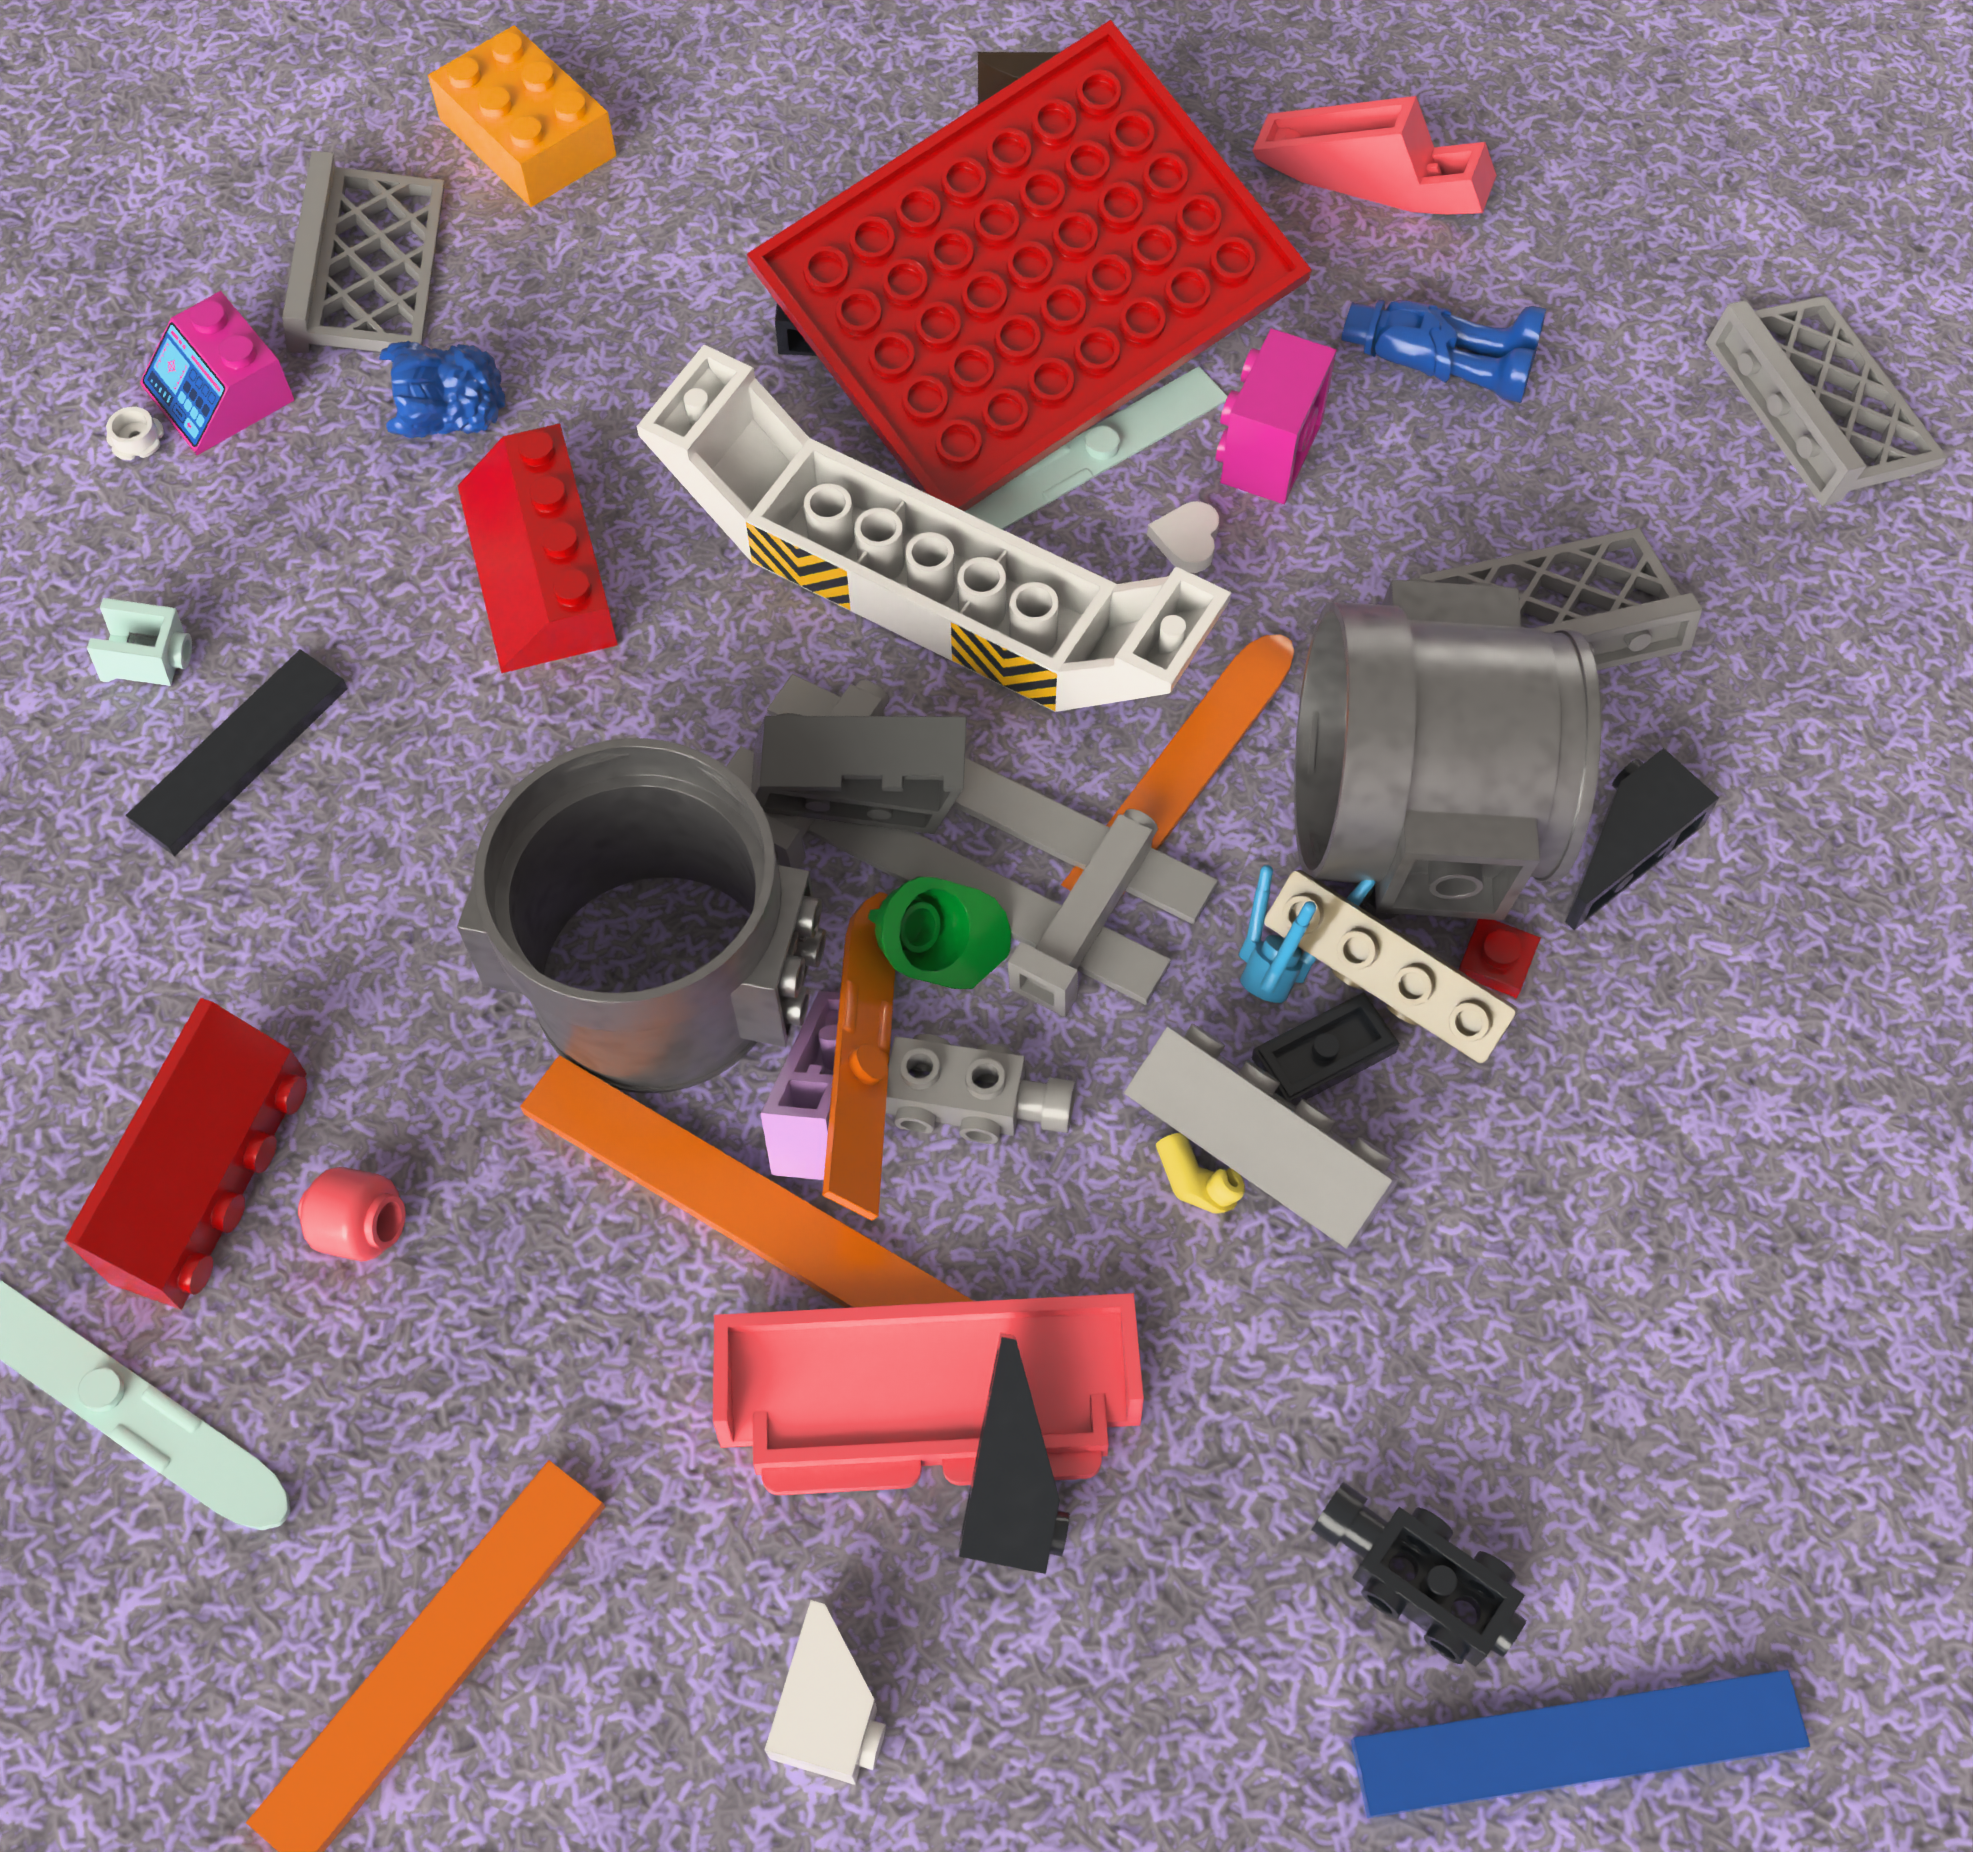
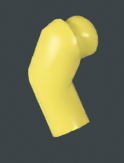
M1174 1133L1160 1139L1156 1143L1157 1152L1173 1193L1179 1200L1218 1214L1233 1210L1237 1205V1201L1243 1197L1245 1184L1241 1175L1231 1168H1228L1226 1171L1218 1169L1214 1172L1199 1167L1190 1142L1183 1134Z

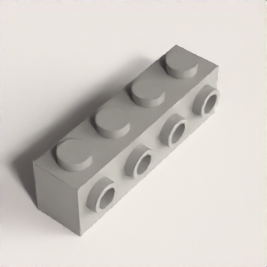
M1191 1024L1187 1032H1185L1181 1028L1167 1026L1129 1083L1124 1094L1346 1249L1354 1246L1401 1179L1387 1169L1393 1159L1363 1138L1358 1137L1355 1143L1351 1145L1333 1133L1331 1128L1336 1120L1309 1101L1301 1099L1297 1107L1275 1093L1280 1082L1253 1063L1246 1061L1240 1069L1220 1055L1225 1045L1202 1028Z

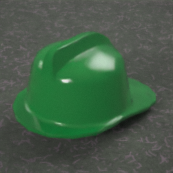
M918 876L903 883L882 901L879 909L870 910L868 914V919L875 924L874 931L879 948L894 970L909 978L952 989H973L1003 962L1010 952L1011 928L1007 914L997 900L979 889L937 877Z

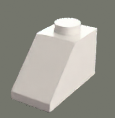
M811 1600L765 1746V1752L771 1760L856 1785L861 1767L871 1770L875 1768L883 1743L886 1724L874 1721L877 1713L875 1700L826 1605Z

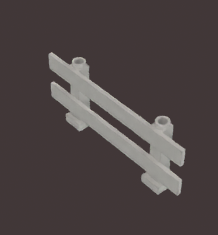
M792 674L767 708V713L771 716L784 713H794L803 716H884L883 710L889 703V697L881 687L868 680H860L856 686L850 684L842 697ZM740 746L726 767L736 774L751 791L754 752ZM965 758L964 788L952 806L1073 866L1083 869L1084 871L1062 905L913 831L764 812L772 833L777 865L797 869L806 858L802 837L807 832L904 883L918 876L937 877L979 889L994 897L1007 914L1011 928V937L1020 942L1008 961L1009 989L1063 1017H1066L1078 996V971L1147 1005L1170 966L1171 959L1104 926L1124 891L1194 925L1218 885L1217 879L1151 848L1152 839L1158 831V826L1147 814L1136 809H1127L1123 815L1119 814L1111 827H1108L968 758Z

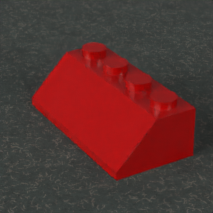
M561 424L503 436L457 485L501 673L617 646L618 643Z
M200 998L66 1235L64 1242L109 1284L182 1310L189 1295L198 1294L207 1284L213 1269V1258L210 1255L222 1233L232 1232L240 1222L245 1209L243 1193L255 1172H264L270 1165L277 1146V1140L274 1135L285 1114L292 1115L297 1112L304 1101L307 1091V1080L305 1078L307 1073L292 1050L216 1003Z

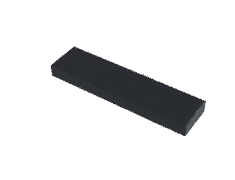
M299 649L125 816L131 825L175 857L348 689L344 679Z

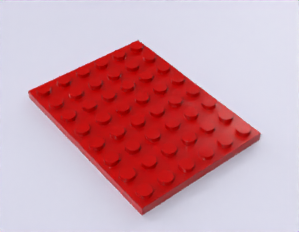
M1112 20L1101 25L747 253L749 267L918 490L962 511L970 509L1309 281L1312 272L1309 265Z

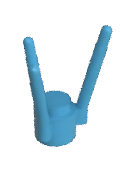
M1264 865L1260 869L1247 937L1238 954L1241 959L1247 962L1240 982L1254 996L1265 1001L1282 1003L1287 1000L1295 982L1304 983L1311 966L1317 960V958L1306 951L1302 954L1301 949L1298 947L1316 911V905L1312 901H1308L1303 905L1285 938L1278 935H1269L1263 942L1261 936L1273 875V868L1270 865ZM1361 881L1346 899L1359 906L1376 881Z

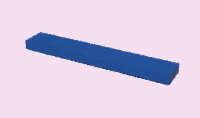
M1788 1670L1354 1737L1351 1740L1367 1818L1798 1751L1810 1747Z

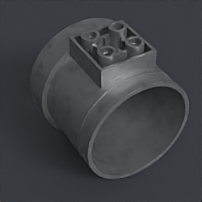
M1422 578L1391 580L1382 605L1345 602L1327 603L1319 615L1309 646L1297 722L1294 807L1296 842L1302 870L1314 879L1321 881L1360 883L1363 880L1376 881V913L1504 920L1530 877L1538 881L1556 882L1565 877L1575 863L1586 836L1594 804L1600 761V688L1596 663L1586 638L1578 631L1558 630L1551 633L1543 632L1538 628L1521 627L1519 589L1495 587L1483 582L1465 585L1435 583Z
M624 738L588 744L553 758L522 779L500 803L485 828L476 854L474 881L457 925V929L484 987L523 994L530 1000L547 1040L560 1056L616 1089L636 1093L672 1092L706 1082L735 1065L757 1042L786 1047L792 1025L802 1026L804 1023L810 999V988L804 986L809 966L819 967L826 942V930L818 928L822 900L813 897L810 871L777 865L769 823L758 800L746 784L719 761L698 750L669 741L648 738ZM651 878L692 880L727 894L750 914L747 923L737 937L712 961L697 971L660 987L635 992L602 993L567 986L544 975L547 958L553 943L567 922L591 900L615 887L630 882Z

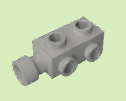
M918 1034L913 1039L894 1037L888 1065L886 1114L896 1115L894 1123L898 1128L931 1133L933 1132L935 1122L960 1127L959 1134L964 1139L986 1144L997 1143L999 1134L1014 1136L1018 1119L1041 1122V1129L1062 1133L1069 1132L1075 1101L1076 1081L1049 1077L1047 1083L1025 1080V1056L1015 1055L1010 1049L996 1044H982L975 1049L951 1045L946 1039L931 1034ZM911 1069L931 1072L924 1078H915L909 1074ZM979 1080L996 1084L990 1088H980L974 1084V1081Z

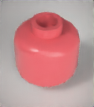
M346 1167L327 1169L319 1175L303 1193L298 1207L302 1233L312 1249L324 1254L360 1262L377 1258L387 1248L396 1243L403 1231L406 1216L404 1203L399 1196L397 1188L390 1179L376 1173Z

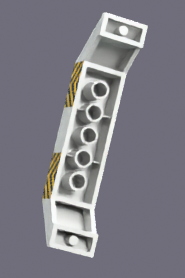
M706 345L700 348L637 425L639 437L752 563L1054 712L1171 693L1230 602V591L1176 566L1167 577L1116 584L809 438L755 378L753 367Z

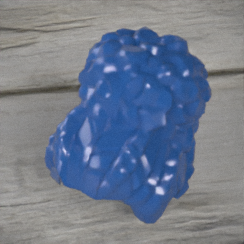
M406 341L391 343L388 348L381 350L379 360H391L393 362L391 383L397 413L396 417L386 423L388 432L392 434H400L408 438H423L427 435L437 433L448 434L460 430L466 434L478 433L481 430H487L491 422L496 423L499 409L505 407V394L500 386L501 372L496 368L494 358L487 351L482 352L474 345L458 344L457 347L452 345L449 350L443 351L436 348L431 350L418 342Z

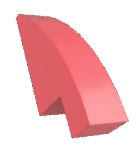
M1416 96L1269 113L1252 150L1257 160L1299 182L1415 213L1445 215L1483 213L1497 176L1486 142L1434 147Z

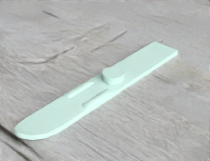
M1198 366L1087 429L965 512L1004 530L1226 402L1228 396Z
M0 1280V1360L217 1514L238 1525L259 1530L278 1527L286 1521L290 1514L289 1495L278 1477L262 1462Z

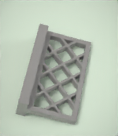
M311 151L282 315L287 353H310L311 344L377 352L388 348L391 343L410 341L423 344L443 202L444 180L335 167L334 153ZM346 188L368 190L375 197L356 207L345 197ZM408 196H431L430 204L412 214L399 201ZM388 208L400 221L380 231L368 218ZM427 220V226L425 227L422 223ZM357 225L369 238L349 248L338 235ZM412 231L424 241V245L405 255L393 241ZM382 249L393 262L374 272L361 259ZM420 261H421V268H419V267L416 265V264L419 263ZM351 266L363 279L343 290L331 279V276ZM406 272L418 282V286L398 296L386 283ZM375 290L387 304L367 314L355 301ZM413 303H415V310L410 307ZM342 308L356 320V322L345 328L323 326L324 318ZM397 314H401L412 324L411 336L386 333L379 325Z
M1827 295L1755 311L1747 300L1727 305L1706 344L1822 507L1842 501L1851 490L1912 476L1942 465L1947 459L1945 453ZM1818 314L1830 330L1829 335L1800 324L1801 320ZM1768 330L1785 336L1784 345L1776 342ZM1795 341L1822 351L1821 360L1793 349ZM1832 355L1852 360L1860 370L1859 374L1856 375L1830 364ZM1798 370L1814 376L1813 385L1806 383ZM1826 381L1851 391V399L1848 400L1823 390L1824 382ZM1862 395L1883 401L1890 411L1889 415H1884L1860 405ZM1827 411L1844 417L1843 427L1836 424ZM1855 422L1883 433L1881 441L1879 442L1853 431ZM1893 436L1913 442L1921 454L1913 456L1891 447ZM1857 452L1876 459L1874 465L1866 467L1867 465Z
M1640 527L1427 573L1419 577L1435 583L1469 585L1483 582L1495 587H1502L1494 584L1498 576L1513 573L1530 581L1524 594L1519 593L1521 617L1526 613L1553 623L1535 627L1543 632L1554 633L1558 630L1580 632L1590 645L1597 670L1691 650L1702 608L1693 593L1680 595ZM1631 547L1638 564L1633 570L1604 558L1608 552ZM1568 561L1586 571L1580 581L1577 582L1550 572L1552 565ZM1595 574L1624 584L1625 586L1619 596L1589 586ZM1541 586L1568 596L1569 599L1564 607L1560 608L1535 599L1534 596ZM1638 589L1657 596L1660 600L1639 604L1628 599L1633 590ZM1582 601L1607 610V612L1582 616L1573 613V610L1578 602Z

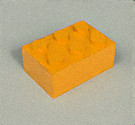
M515 25L428 74L440 120L530 207L535 206L616 157L608 111Z

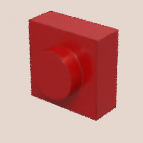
M1478 919L1458 970L1486 987L1517 998L1541 937L1496 920Z

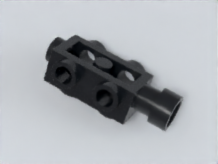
M1343 1482L1311 1530L1334 1547L1341 1542L1364 1558L1352 1577L1364 1586L1361 1591L1362 1596L1385 1615L1398 1619L1403 1614L1426 1631L1424 1635L1425 1642L1441 1656L1454 1663L1462 1664L1464 1660H1467L1476 1667L1487 1657L1490 1650L1503 1658L1527 1621L1515 1612L1525 1596L1512 1586L1516 1579L1515 1573L1504 1562L1489 1553L1479 1551L1473 1559L1449 1542L1453 1535L1452 1529L1434 1513L1417 1507L1411 1515L1401 1507H1398L1390 1521L1387 1522L1364 1505L1368 1500L1365 1496ZM1396 1557H1403L1409 1560L1415 1569L1414 1579L1407 1582L1389 1568L1390 1561ZM1465 1601L1474 1607L1477 1614L1475 1625L1468 1626L1452 1614L1451 1608L1454 1602Z

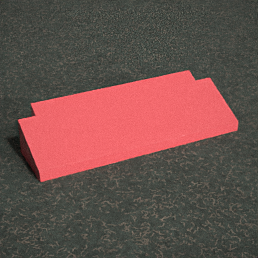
M1134 1293L714 1315L713 1424L720 1448L753 1446L755 1473L762 1476L764 1487L774 1495L905 1489L914 1486L919 1481L922 1471L921 1466L933 1465L943 1466V1474L950 1483L958 1486L971 1485L1001 1332L1014 1335L1016 1338L1054 1481L1091 1478L1099 1472L1102 1457L1108 1456L1107 1427L1140 1426L1144 1396Z

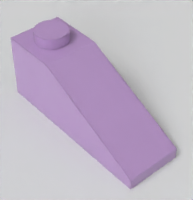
M818 992L761 1111L772 1175L824 1180L840 992Z

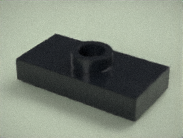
M1365 992L1254 1048L1251 1058L1256 1066L1280 1082L1275 1093L1296 1106L1301 1099L1307 1100L1395 1054L1400 1043Z

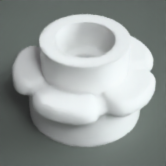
M126 407L116 411L109 418L106 425L107 443L113 446L111 449L113 454L124 460H132L135 456L145 458L152 455L159 449V438H162L164 435L161 422L156 418H152L148 411L140 407Z

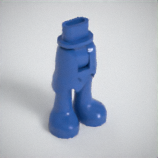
M1378 299L1375 307L1352 302L1344 324L1341 340L1364 345V353L1375 357L1377 354V356L1389 362L1419 370L1428 376H1435L1444 383L1449 380L1450 375H1454L1489 389L1504 400L1522 403L1547 309L1537 306L1525 307L1511 326L1494 328L1451 314L1449 309L1438 308L1432 304L1397 300L1391 302L1385 310V301ZM1455 347L1462 348V349H1465V350H1468V351H1471V352H1474V353H1477V354L1465 352V351L1456 349Z

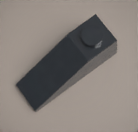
M1663 748L1645 763L1639 759L1633 760L1614 779L1612 786L1616 789V792L1605 814L1565 921L1573 930L1577 929L1701 829L1715 807L1719 797L1666 749Z
M1000 1332L959 1541V1557L1046 1574L1049 1554L1061 1557L1063 1555L1070 1513L1058 1510L1060 1499L1016 1338L1014 1335Z

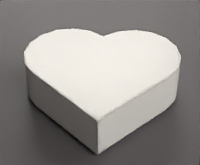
M1201 501L1189 502L1148 524L1147 536L1174 566L1189 573H1198L1209 567L1213 560L1214 540L1219 529V515L1215 508Z

